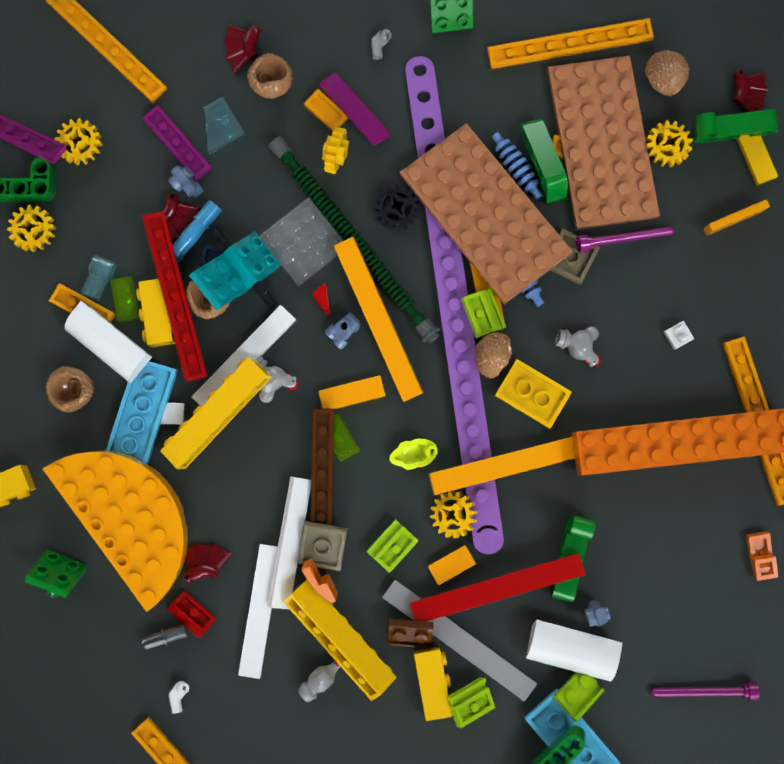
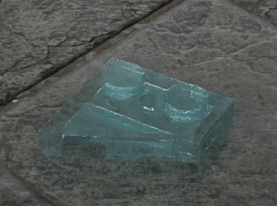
M223 97L204 107L208 142L207 150L210 154L245 134Z

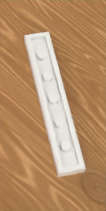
M280 305L194 393L192 398L199 405H204L208 400V395L213 390H218L221 387L223 379L237 370V365L242 359L248 357L257 359L262 356L296 319Z
M290 476L267 607L289 609L283 601L293 592L303 526L311 491V480Z
M260 544L238 676L261 678L272 608L267 607L278 546Z

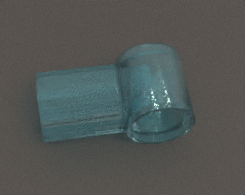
M94 255L88 267L89 275L81 293L100 300L107 281L112 279L115 274L116 262Z

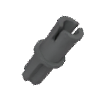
M181 624L166 630L163 628L161 632L143 637L142 644L144 649H150L162 644L167 646L170 642L186 638L185 625Z

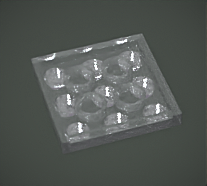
M307 198L259 236L298 287L338 257L334 245L344 241L310 198Z

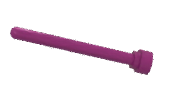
M664 227L596 238L580 235L576 236L575 244L578 253L588 252L593 246L672 235L674 228Z
M746 682L742 687L651 689V695L653 697L743 696V698L748 700H758L759 687L757 682Z

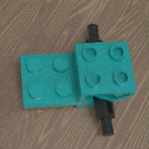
M218 226L212 229L211 232L226 251L193 271L189 276L217 311L235 298H239L252 287L257 290L269 307L276 304L277 302L261 281L277 270L281 264L259 235L253 232L232 245Z

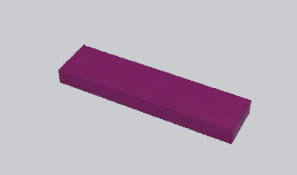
M337 73L321 81L319 86L373 146L389 137L391 133Z
M159 105L142 117L182 166L188 167L193 172V178L196 182L212 169L210 164Z
M0 114V139L52 164H55L67 150L64 144Z

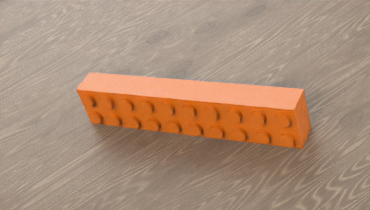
M784 409L572 433L577 476L784 453Z

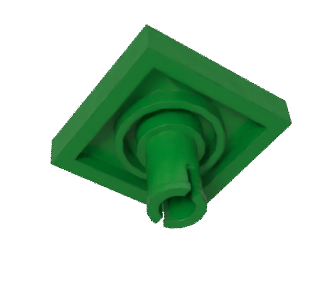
M430 0L432 33L473 28V0Z
M47 549L27 573L25 582L44 589L47 596L51 592L50 597L52 598L57 596L66 598L86 572L87 565Z

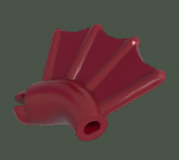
M228 25V34L223 43L227 48L225 59L232 63L234 73L249 60H254L258 57L256 44L261 30L255 25H251L247 31Z
M743 70L733 73V78L735 79L733 82L736 90L733 102L741 105L746 112L758 111L761 107H764V96L768 91L765 84L766 73L762 72L750 76H745Z
M168 193L163 211L172 241L178 238L194 220L193 217L196 216L200 207L179 203L177 194Z
M197 542L192 547L187 548L185 562L189 569L188 572L183 574V577L186 579L185 581L191 583L205 576L216 579L220 567L232 552L220 549L216 543L208 546Z

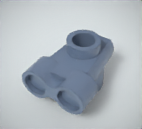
M176 166L171 170L173 175L168 180L173 188L179 192L184 190L189 197H197L202 194L203 188L192 178L194 174L188 167Z
M349 312L335 325L331 324L325 330V334L333 340L339 349H343L349 343L348 338L351 334L359 330L360 321Z
M596 600L588 602V609H584L588 626L601 627L603 624H606L610 620L607 606L602 607Z

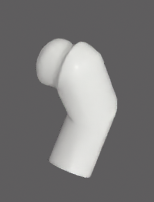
M185 681L177 682L169 692L172 714L183 711L181 699L189 691V685Z

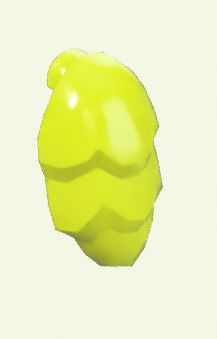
M418 438L412 441H404L391 453L389 460L392 464L402 466L406 470L424 467L435 459L438 448L435 443L427 439Z

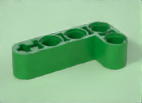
M775 109L715 116L714 112L696 115L692 121L695 143L738 139L742 135H749V137L763 136L778 132L777 112Z
M542 118L520 124L523 140L541 181L540 191L543 194L542 199L544 203L548 204L565 199L568 189L567 176Z
M38 157L31 163L30 178H0V187L4 186L3 192L0 193V202H49L53 200L56 193V169L50 162ZM43 166H47V170L44 173H40V169ZM25 186V191L18 194L19 189ZM46 186V191L43 194H39L40 189Z
M571 514L568 516L558 559L579 553L583 564L588 539H592L595 531V520ZM580 577L553 584L550 597L572 603Z
M570 726L530 764H569L584 749L585 731L580 726ZM555 752H562L564 756L559 757L555 755Z

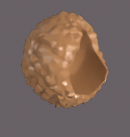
M663 50L651 56L646 63L645 73L653 89L662 95L672 96L684 87L689 77L690 68L681 54Z
M274 53L263 54L262 57L257 58L247 71L250 88L264 98L274 99L282 96V94L289 90L288 88L291 87L293 80L290 65L282 57Z
M193 280L187 286V302L191 307V311L197 317L209 320L221 315L229 307L230 302L216 311Z
M499 332L487 334L476 345L475 363L479 372L487 378L492 379L499 376L500 371L509 364L512 347L510 338L506 334Z
M59 367L50 374L46 382L48 400L56 409L66 413L75 412L84 407L94 393L92 380L84 371L78 368Z

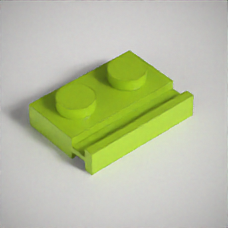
M491 288L461 298L476 339L506 328Z
M395 519L366 552L390 573L419 540Z
M575 672L555 693L553 698L575 722L584 715L605 690L598 685L594 677Z
M480 677L446 697L450 702V709L456 727L463 728L496 708L489 687L486 686V678Z

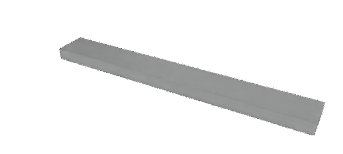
M395 579L382 598L415 621L410 602L422 598ZM443 616L426 621L434 622L433 635L524 702L537 685L534 680L448 617Z

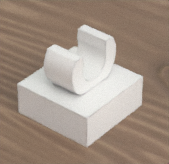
M684 321L664 331L674 350L694 339Z

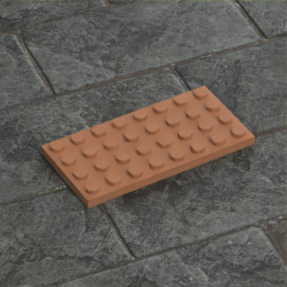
M630 55L548 67L547 73L558 134L561 139L560 145L563 152V162L568 180L575 229L580 230L658 218L660 216L648 150L646 148V139Z
M467 123L400 172L403 180L414 191L415 195L504 305L573 252Z

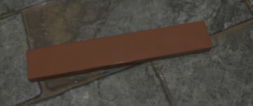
M312 408L310 522L333 526L335 409Z

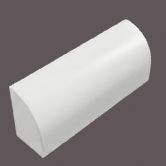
M82 301L71 312L65 323V331L130 384L152 358L150 354Z
M536 620L532 624L526 659L612 681L619 665L622 642Z

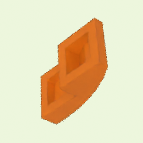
M764 531L747 534V547L755 580L761 581L777 578L776 556L772 554L770 533Z
M313 558L304 561L302 572L311 586L329 602H336L338 591L330 574L321 577Z

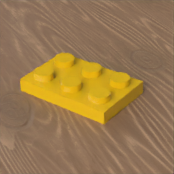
M516 359L494 396L548 429H551L572 391Z

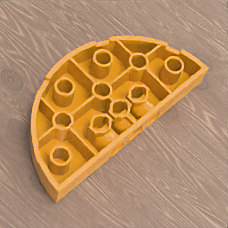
M90 451L61 458L43 468L46 475L145 611L148 612L172 588L182 570L187 553L188 527L183 513V506L172 486L156 469L140 461V459L114 451Z

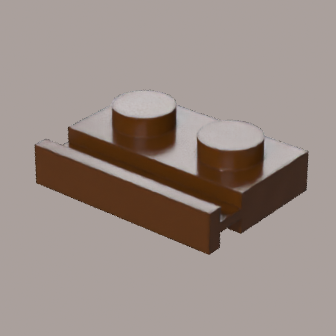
M389 619L387 645L431 649L434 622Z

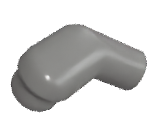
M388 29L379 31L371 39L372 59L374 60L383 58L382 47L388 43L392 36Z

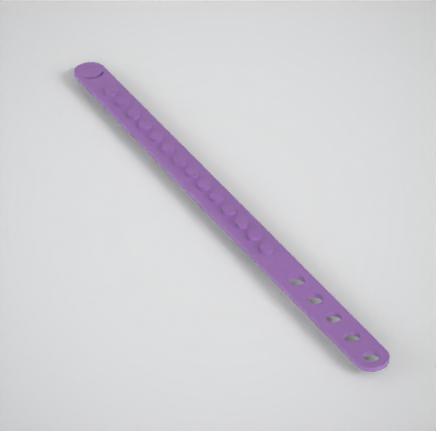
M424 56L413 57L407 62L405 68L418 158L425 154L426 147L430 145L436 146L445 139L434 65L429 58ZM416 66H424L426 73L423 76H417L413 71ZM420 92H427L430 95V100L422 103L418 100L417 96ZM429 118L434 122V126L432 129L426 130L422 127L421 122ZM425 207L461 462L464 465L488 459L492 456L480 374L474 359L476 349L474 334L461 298L468 296L462 252ZM494 479L465 487L466 496H470L468 502H475L472 510L478 511L477 514L473 515L477 522L471 523L474 528L471 530L473 544L483 554L496 553L501 549L504 542ZM485 525H492L497 528L496 531L491 528H485L477 533V530Z

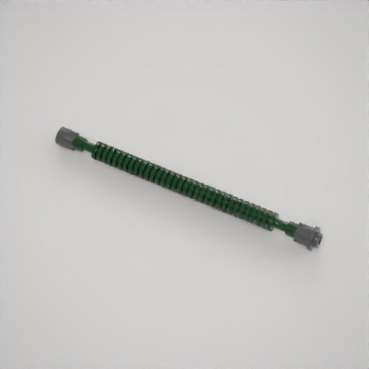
M281 136L275 138L269 144V149L278 160L281 159L285 165L292 169V177L302 187L306 195L312 199L315 206L319 207V211L329 220L328 222L332 224V227L336 228L335 230L339 232L340 237L344 241L351 237L355 238L370 270V274L377 278L376 281L380 282L379 285L383 287L384 291L388 290L386 294L390 295L391 300L394 299L393 302L395 304L398 303L396 306L400 308V311L404 312L406 310L411 316V321L416 326V331L423 338L422 342L428 341L430 344L440 336L438 334L440 331L439 327L436 328L422 313L417 312L412 305L415 301L413 299L410 300V295L406 296L408 292L404 291L403 286L400 287L401 284L399 282L396 283L398 280L394 278L393 274H390L391 271L387 270L386 265L380 261L381 259L377 257V254L373 253L374 250L370 249L369 244L363 240L364 238L360 236V233L356 232L357 229L353 228L352 223L343 215L339 207H336L337 205L333 203V200L323 190L322 186L316 182V179L306 169L305 165H298L294 160L295 156L291 153V148Z

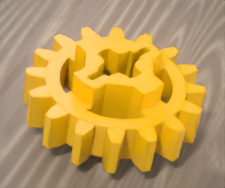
M78 118L77 123L70 119V125L68 126L63 123V131L57 129L60 137H55L54 140L71 148L72 153L66 150L61 157L63 159L66 158L68 163L74 161L76 165H79L80 161L88 164V158L94 161L93 154H100L97 147L103 145L98 140L102 136L97 132L98 129L95 125L91 126L88 120L83 123L81 118ZM85 131H88L90 133L91 138L89 136H86Z
M666 120L663 125L658 123L656 129H651L649 132L651 135H648L646 141L650 143L646 145V148L651 149L648 155L649 157H655L654 163L659 160L662 167L666 163H668L669 167H672L674 163L680 165L682 159L685 160L689 156L688 153L692 150L689 144L692 143L693 139L687 138L690 131H683L685 125L677 127V121L670 125L669 121ZM658 136L659 144L656 146V138Z
M336 126L332 131V136L328 135L324 143L322 160L325 161V172L336 174L339 165L343 166L347 158L349 140H346L347 131L344 128Z
M28 205L27 210L20 207L19 214L12 213L15 219L8 220L12 227L7 228V231L13 233L9 238L15 241L14 245L21 247L24 251L30 248L32 252H36V247L44 250V243L51 244L48 240L49 237L55 238V235L51 233V230L56 229V226L51 224L54 219L48 216L49 213L46 210L42 211V208L36 206L34 209L31 205ZM36 216L41 217L44 223L38 222ZM20 234H22L23 236H25V238L27 239V241H24V240L20 237Z
M449 491L448 495L446 493L440 494L441 499L434 500L437 506L431 507L435 514L431 515L430 518L436 520L433 527L439 526L438 533L445 532L446 538L452 535L454 539L459 538L460 535L466 536V530L471 531L474 529L471 523L477 522L473 515L477 514L478 511L472 510L475 502L469 503L470 496L462 497L463 493L461 491L456 494L454 491ZM456 500L457 503H454L452 505L451 503H448V501ZM454 524H455L456 526H460V528H458V529H453V528H450V527L453 526Z

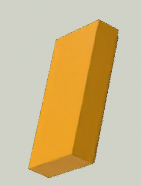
M319 89L304 102V106L331 131L336 126L341 127L349 119Z
M463 545L428 565V568L439 586L476 563L466 545Z

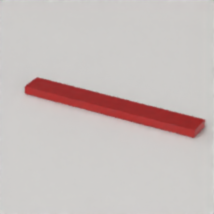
M164 211L142 215L185 382L206 378L207 374Z
M577 553L410 602L415 621L426 622L586 574L580 555Z

